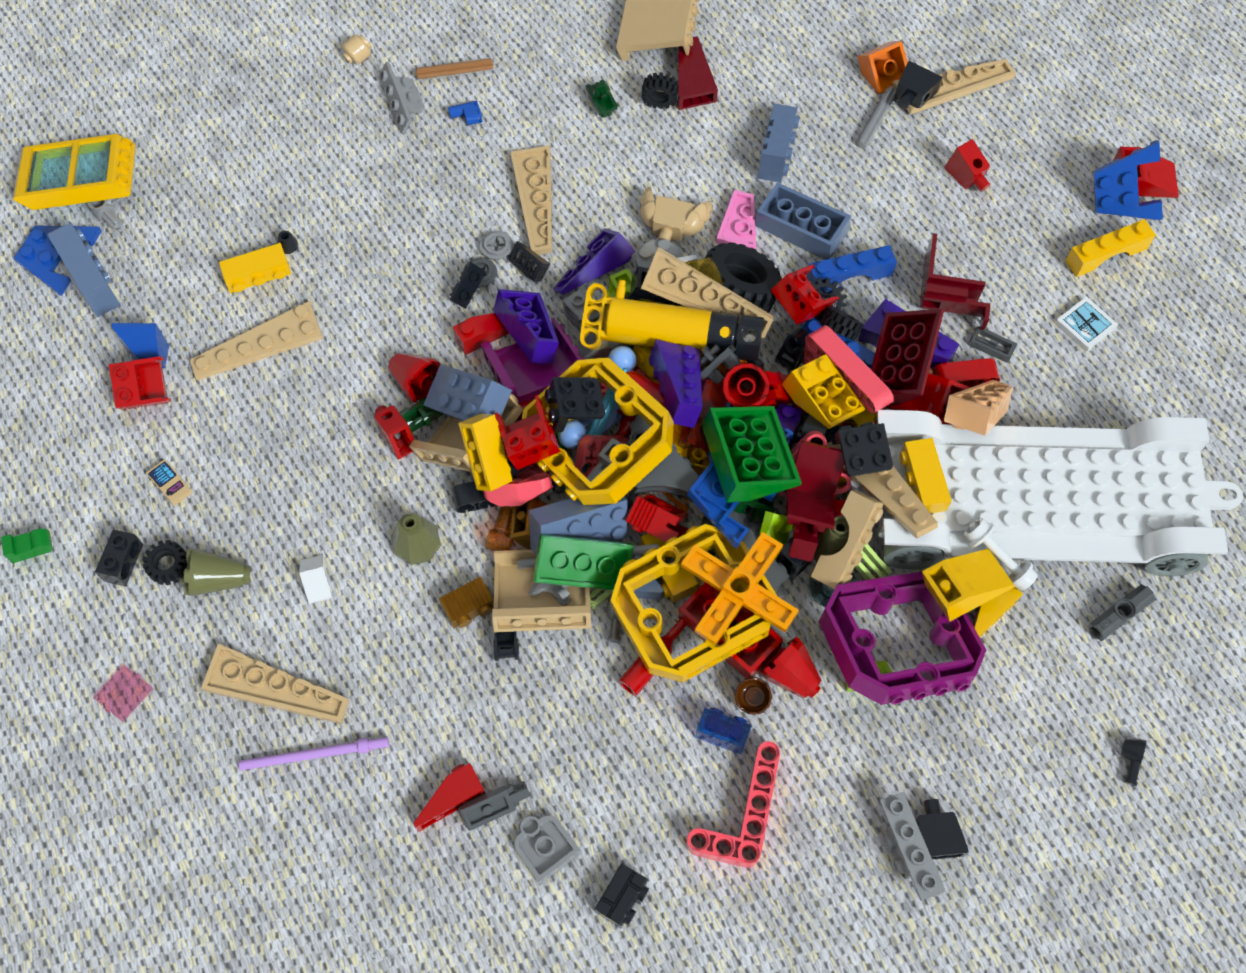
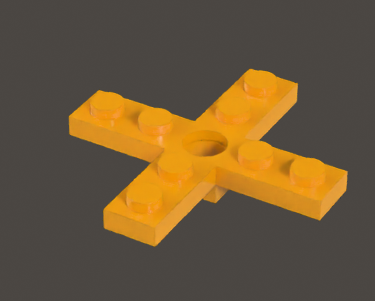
M762 532L738 568L736 567L735 569L694 544L682 561L681 567L720 591V594L695 628V633L716 646L742 606L783 632H786L798 614L799 609L758 584L783 548L782 543ZM736 580H742L747 583L749 588L745 592L738 593L732 590L730 585Z

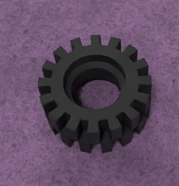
M660 72V75L653 73V76L649 74L647 78H644L641 98L649 107L653 105V108L660 107V109H663V106H665L667 109L677 101L678 82L675 81L674 77L670 78L669 74L663 76L662 72Z
M832 306L828 307L821 320V323L830 327L834 332L854 341L864 326L862 322Z
M162 540L158 541L159 546L157 547L152 544L151 548L153 550L149 551L147 549L145 553L148 557L143 556L142 559L144 562L142 565L147 575L160 585H163V583L171 585L170 581L177 583L179 582L177 580L179 576L183 579V572L188 564L186 562L187 553L177 542L173 541L172 543L170 540H166L165 544ZM170 555L175 558L174 564L169 569L160 570L158 568V563L164 556Z

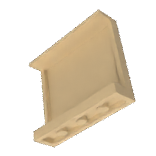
M626 0L616 46L621 60L629 61L631 51L683 46L685 54L689 55L690 46L693 45L692 34L696 29L695 16H698L697 5L700 0Z
M510 394L501 416L506 426L513 424L523 412V408L518 403L519 400L513 394ZM447 416L428 442L413 440L409 445L422 461L472 472L458 424L462 422L460 420Z
M531 549L494 551V609H492L494 632L591 628L590 588L568 586L566 589L570 595L567 597L571 601L564 606L550 592L545 591L536 596H531L529 591L535 583L532 580L534 568L518 569L517 560L536 558L534 552Z

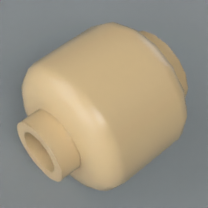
M354 34L343 43L344 53L342 55L350 64L354 62L359 65L371 55L370 48L372 46L362 35Z

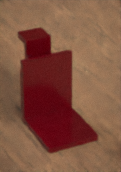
M933 233L924 258L920 308L943 309L944 312L981 317L980 330H985L989 322L991 303L978 302L986 282L933 274L937 234Z
M802 441L795 460L802 483L800 486L786 490L787 524L793 525V541L789 550V556L811 562L818 545V531L824 532L826 528L834 530L833 496L845 464L842 450Z

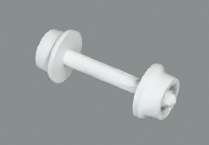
M983 518L970 523V526L964 533L965 537L970 541V547L974 548L983 543L1012 572L1009 578L1017 590L1023 591L1034 583L1038 574L1034 571L1033 564L1028 561L1018 566L990 537L995 529L993 523H988Z

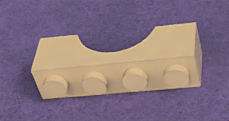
M850 491L841 510L849 525L848 541L838 553L820 555L811 575L812 578L834 590L839 584L851 582V573L862 559L863 554L861 552L865 544H868L872 538V528L882 517L884 503L860 491Z

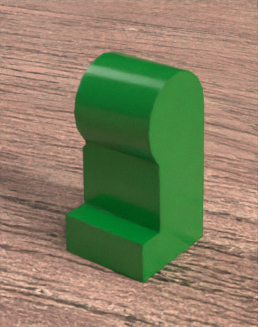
M36 529L30 533L14 537L11 534L1 537L3 555L12 564L49 553L53 549L51 534L47 529Z

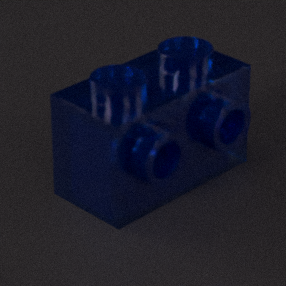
M704 708L695 738L742 755L752 725L748 724V721L744 718L726 716L720 709Z

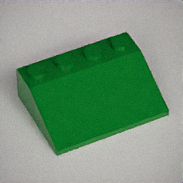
M774 406L709 409L702 423V428L726 502L751 501L801 485L800 476Z

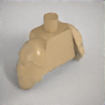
M651 187L645 188L643 196L640 198L641 218L648 227L653 228V235L659 236L658 240L681 241L684 236L689 237L699 233L710 219L713 204L710 201L701 202L695 208V204L659 195L656 197L655 204Z

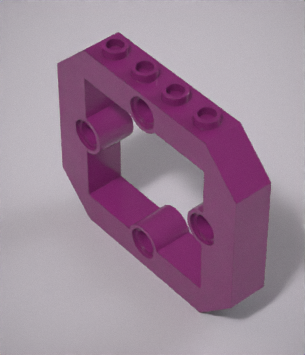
M922 571L839 584L836 586L818 621L848 687L880 705L889 703L896 705L904 700H921L930 695L941 696L950 691L957 690V692L967 690L976 677L987 651L966 613L952 621L948 620L926 587ZM921 600L934 624L929 632L930 640L939 647H946L953 661L934 665L929 662H922L913 669L881 674L871 654L876 643L875 637L870 631L858 628L851 612L870 609L875 614L885 615L891 610L893 605Z

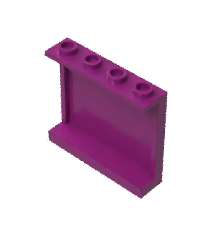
M554 317L551 318L559 343L553 364L531 363L517 343L494 351L489 341L481 344L485 360L499 384L512 390L511 394L519 400V404L540 395L550 385L553 377L561 376L577 360H585L584 356L580 357L577 346H573L570 335H566L563 325L558 324Z

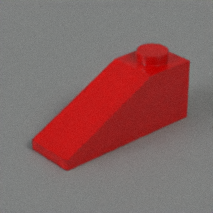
M495 313L474 316L453 326L455 340L465 356L481 348L482 343L487 341L491 343L509 334Z
M470 763L456 766L451 770L452 773L447 775L413 824L418 832L459 810V805L486 794Z

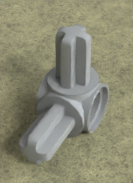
M126 197L88 202V206L96 219L106 221L112 229L121 228L122 220L114 213V205Z

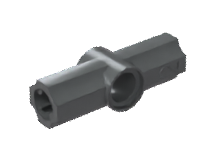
M1139 585L1088 624L1091 635L1101 642L1152 604L1156 600L1154 592L1148 586ZM1118 609L1122 610L1126 616L1121 615Z

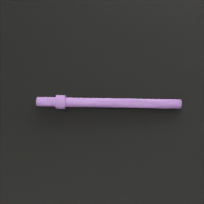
M388 737L371 740L369 738H362L353 743L239 761V769L242 771L359 752V754L369 753L372 749L389 747L390 743Z

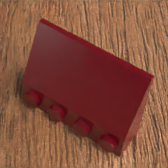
M943 309L890 312L885 314L871 370L891 390L894 401L889 405H900L923 396L944 314Z

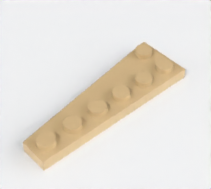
M1007 59L967 66L964 70L954 71L953 69L946 70V73L939 74L943 77L939 91L921 108L909 105L907 111L911 115L1011 80L1015 77L1016 72ZM899 80L893 81L892 86L894 89H897Z
M550 145L511 151V160L530 249L538 255L552 253Z
M659 247L656 250L641 287L643 290L685 307L738 314L739 323L741 315L764 317L762 338H765L774 318L771 314Z
M308 301L190 359L195 378L198 381L321 340L323 336L311 303Z
M832 441L827 443V447L841 450L840 444L832 445ZM894 466L889 471L850 477L855 483L858 482L864 487L868 495L884 503L883 508L892 514L916 539L938 528V522Z
M217 644L201 686L204 692L338 724H343L350 703L348 698L320 686H315L301 678H296L280 669L270 667L266 663L259 660L256 661L221 644Z

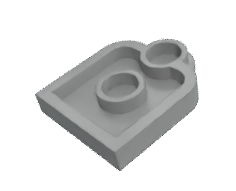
M529 815L520 821L518 827L520 834L514 842L515 850L539 884H542L581 854V850L557 818L549 815L542 818Z

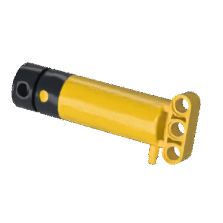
M619 280L616 297H609L606 288L599 283H594L587 289L580 341L589 350L598 349L602 341L653 348L655 340H661L683 346H692L699 349L702 355H704L702 352L704 346L712 349L715 345H718L721 348L716 354L718 357L729 346L733 345L739 360L758 362L764 317L741 315L739 323V315L735 313L624 299L626 290L625 280ZM597 290L603 291V297L600 300L592 298L593 293ZM591 313H600V318L597 322L589 321ZM589 334H596L597 339L594 344L589 345L586 343V338ZM751 334L755 336V340L746 342L744 337Z

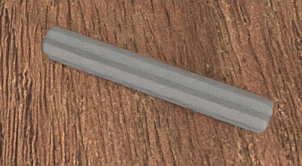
M893 86L885 90L858 137L856 144L860 148L868 146L893 102L896 89Z

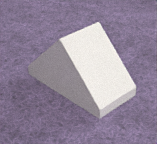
M324 555L300 560L299 574L309 604L332 598Z

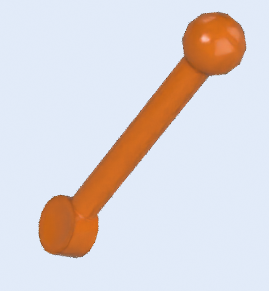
M661 492L681 510L688 511L689 508L686 504H681L670 493Z

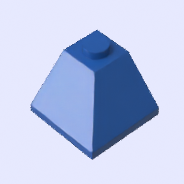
M112 323L113 331L125 349L136 360L161 356L165 359V361L161 360L162 368L166 367L169 344L156 323Z

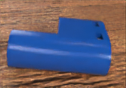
M477 100L448 107L450 118L465 116L467 126L483 122Z

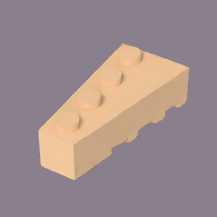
M991 380L949 395L944 422L952 424V427L956 429H967L986 435L1008 412L1013 386Z

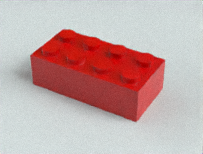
M705 582L679 608L678 618L684 619L688 623L687 626L695 633V628L720 594V591ZM742 606L727 630L755 614ZM770 628L767 637L725 659V661L745 679L752 678L781 649L783 639ZM698 635L705 642V638ZM720 638L716 646L722 645L724 643L722 638Z

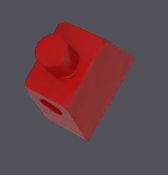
M973 139L957 147L944 168L964 189L975 185L980 192H983L990 186L989 181L985 178V174L990 168L988 161Z
M379 406L375 410L374 419L380 433L399 460L413 452L409 445L413 442L414 438L409 425L395 406ZM400 432V438L396 439L394 435Z

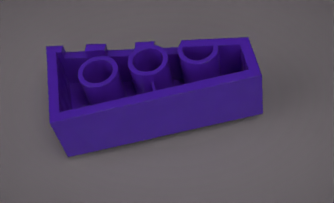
M885 299L864 324L858 341L870 343L877 348L885 314L903 312L905 310ZM939 332L930 367L934 368L936 365L949 363L954 358L959 343Z
M655 340L648 361L650 366L654 368L653 374L655 379L659 381V391L665 397V407L670 413L674 424L694 428L702 409L700 351L692 346Z

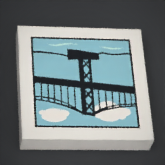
M1087 296L1060 316L1055 322L1058 327L1086 352L1118 326L1112 318Z

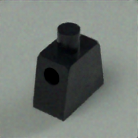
M909 61L899 80L895 97L899 99L897 101L898 106L902 109H907L909 105L921 108L939 91L943 77Z
M939 799L925 800L926 814L919 815L915 820L932 860L964 857L969 853L956 814L954 812L941 813Z

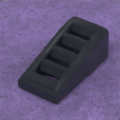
M520 241L516 242L508 258L512 264L533 282H541L550 266L548 261ZM520 249L522 252L519 258L516 259L515 257ZM524 255H527L524 262L522 263L521 261ZM531 259L532 261H531V263H530V265H529V267H528L527 264H528L529 260ZM535 263H536L537 266H536L535 270L533 271L532 269H533V267H534V265H535Z

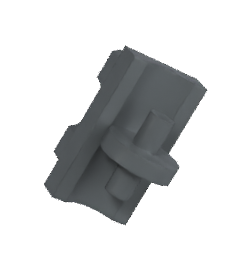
M715 345L712 349L707 346L702 348L704 356L700 359L701 363L705 365L709 360L712 362L701 372L702 380L707 378L708 381L716 386L725 378V375L717 368L721 363L729 370L741 363L734 353L736 349L733 345L729 346L718 357L716 354L721 350L718 345Z

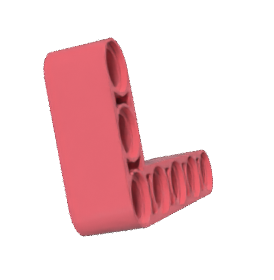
M824 325L805 337L803 365L826 354L862 405L872 414L894 401L891 390L830 327Z
M763 742L757 750L740 837L701 828L693 829L688 834L686 847L691 854L744 868H751L757 864L762 852L780 758V749L774 742ZM765 750L772 752L774 759H764L761 752ZM764 774L769 778V783L762 785L757 781L756 777ZM752 800H762L765 807L761 810L754 808ZM751 823L756 824L760 829V833L756 835L750 834L747 831V825ZM696 836L701 837L705 841V845L702 848H696L692 845L691 839ZM721 842L726 843L730 848V852L721 854L717 851L716 845ZM746 848L751 849L755 854V858L753 860L744 859L742 850Z

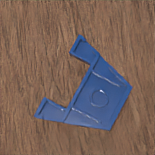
M1158 140L1150 142V145L1142 149L1138 148L1132 151V154L1122 159L1118 158L1093 171L1095 209L1097 213L1163 220L1161 199L1139 203L1137 165L1160 161V142Z
M34 226L13 259L33 276L40 279L46 286L62 296L71 280L67 276L54 272L61 261V257L47 235L62 226ZM73 226L75 230L80 228L86 238L85 241H88L91 246L95 244L102 232L100 227Z
M712 460L689 489L687 495L730 544L737 549L749 529L730 517V514L739 502H726ZM777 493L764 496V498L771 502Z

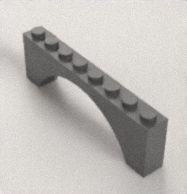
M673 443L672 452L634 486L631 492L633 494L651 491L665 492L681 496L693 502L687 494L701 474L698 475L693 470L691 462L677 452V447ZM733 510L730 517L742 524L739 521L738 514ZM747 527L749 531L743 542L748 550H750L756 542L754 532ZM775 560L764 574L774 591L790 577L786 573L785 566Z

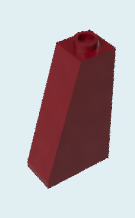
M698 36L693 37V45L690 46L689 55L685 54L683 46L678 47L679 110L717 102L718 89Z

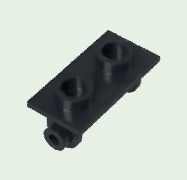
M472 262L468 266L465 265V269L459 278L460 282L456 284L452 293L449 294L451 296L449 300L466 309L486 271Z

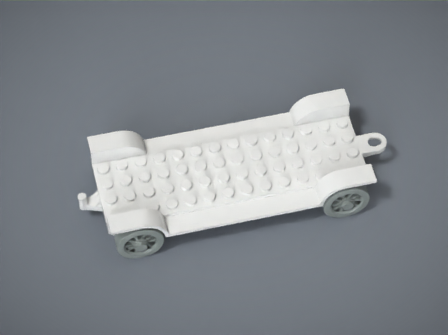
M879 410L877 412L878 424L884 423L893 466L904 480L906 469L904 465H901L899 459V452L902 450L904 443L933 438L952 500L947 511L931 513L938 522V528L917 539L892 514L882 507L883 514L878 521V536L884 539V562L891 567L909 570L924 569L944 559V552H946V558H953L988 549L983 543L974 548L970 547V541L964 535L970 523H974L980 518L995 525V529L990 537L1012 560L1144 563L1145 570L1148 573L1156 576L1172 577L1188 575L1204 569L1208 565L1207 554L1228 553L1224 528L1213 527L1210 510L1235 509L1242 502L1243 493L1232 482L1205 481L1200 451L1209 442L1206 418L1159 417L1137 422L1127 429L994 426L986 435H982L967 429L961 430L953 428L952 425L942 424L939 417L924 411ZM851 480L849 493L851 490L868 495L864 487L858 482L855 483ZM1221 489L1230 490L1234 493L1235 499L1223 500L1219 495V491Z

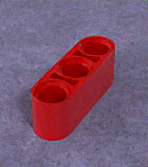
M992 358L942 363L933 368L934 375L951 379L970 388L991 380L1000 382L997 365Z

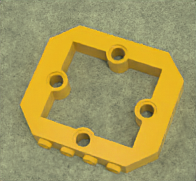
M610 358L577 360L559 377L597 378L599 383L603 382L615 393V400L623 414L627 416L638 414L651 427L630 446L626 444L614 446L609 454L612 463L591 482L575 467L567 452L562 448H559L561 452L536 463L545 473L548 470L552 473L550 477L559 487L564 485L567 488L565 493L573 501L578 499L583 505L616 504L672 452L674 421L666 408ZM544 390L540 395H538V397L541 399L544 409L548 413L549 403L545 402ZM536 399L523 409L522 419L538 413L535 404Z
M707 524L700 527L693 526L686 531L685 535L669 539L665 542L664 546L658 549L652 548L648 550L638 560L631 559L627 561L619 571L611 597V607L649 674L682 683L767 637L771 623L755 614L726 630L721 637L724 641L722 645L715 646L705 639L704 643L672 659L659 636L662 631V616L660 612L654 608L643 609L634 590L664 574L673 575L677 573L682 561L694 544L706 552L714 548L722 562L733 569L738 568L749 552L745 543L742 541L736 549L715 526ZM665 557H672L675 561L667 564L663 562V559ZM764 575L758 584L777 596ZM742 580L734 581L730 585L732 590L735 592L741 591V593L749 588L747 583ZM648 619H653L657 623L654 627H646L644 622Z

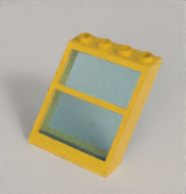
M119 134L25 146L21 152L13 200L31 210L129 197L132 187L136 144Z

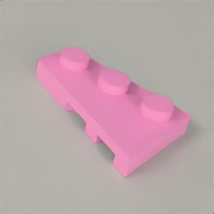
M734 189L719 229L716 243L728 244L732 242L736 245L744 244L748 248L752 247L757 250L754 195Z

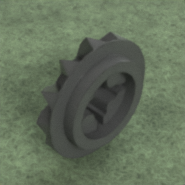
M475 258L466 264L468 266L472 262L486 271L478 289L480 286L488 287L491 282L494 283L497 276V268L491 260Z

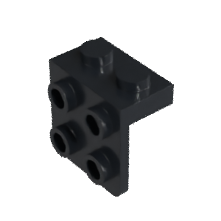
M553 377L549 389L545 390V402L549 403L548 420L549 423H552L554 432H563L568 419H603L605 416L602 394L597 378Z
M868 422L852 428L851 425L837 428L838 431L831 436L832 445H841L848 476L853 477L884 472L893 468L884 423L874 424V422Z

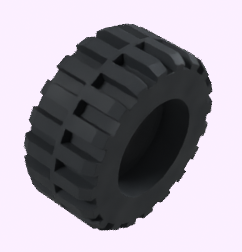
M732 242L728 244L721 243L711 248L699 269L704 275L767 313L770 312L777 299L771 292V289L782 280L779 269L775 268L774 262L768 260L766 255L760 254L752 247L748 248L744 244L736 245Z

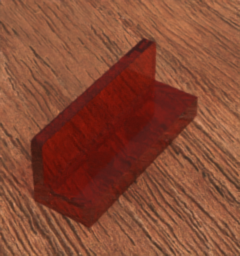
M705 379L701 381L702 409L695 427H682L677 446L683 449L694 446L709 453L710 450L702 423L710 408L725 407L727 399L723 386Z

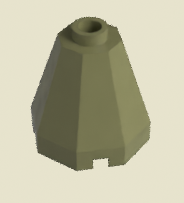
M415 513L403 515L391 535L395 556L400 559L402 558L410 565L431 561L436 550L438 551L441 547L437 525Z

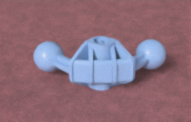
M618 346L608 356L616 365L628 371L633 370L636 366V355L629 347ZM617 402L602 434L623 417V415L617 413V410H621ZM593 419L569 420L564 431L557 432L560 444L568 449L578 448L579 441L587 435Z

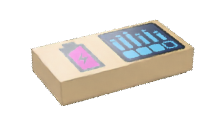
M165 459L146 472L148 477L173 506H176L193 493Z

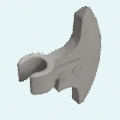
M534 583L529 591L531 596H536L545 591L550 592L562 606L571 601L567 597L570 595L566 589L567 585Z

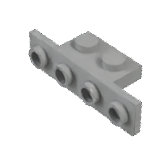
M385 62L379 72V80L382 83L385 96H387L390 109L395 117L396 125L400 133L405 134L412 122L409 112L422 113L424 106L413 79L396 77L390 63Z
M901 792L879 800L889 824L885 830L884 839L888 848L893 849L897 859H894V863L898 873L903 874L905 879H912L920 901L944 893L945 888L905 794Z

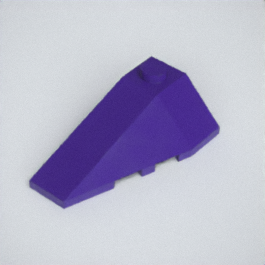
M604 228L586 247L590 251L576 259L577 267L568 270L553 290L564 295L628 263L635 250L620 232Z

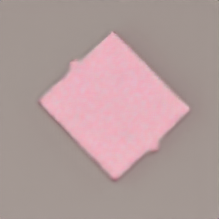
M123 665L95 695L94 699L106 708L105 711L107 713L111 712L124 722L153 688L141 679L142 676L140 674L136 675Z

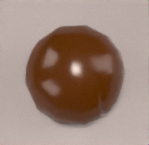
M756 677L744 679L737 685L734 693L738 708L749 715L765 712L770 707L772 693L768 684Z

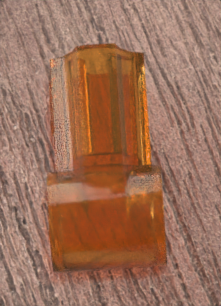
M500 507L494 528L490 529L488 533L486 549L493 551L511 550L509 547H512L514 540L509 536L512 530L510 523L513 517V507Z

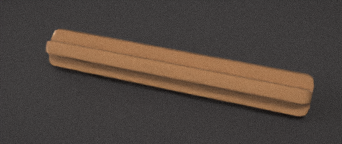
M488 58L416 68V76L418 79L491 70L493 69V60Z

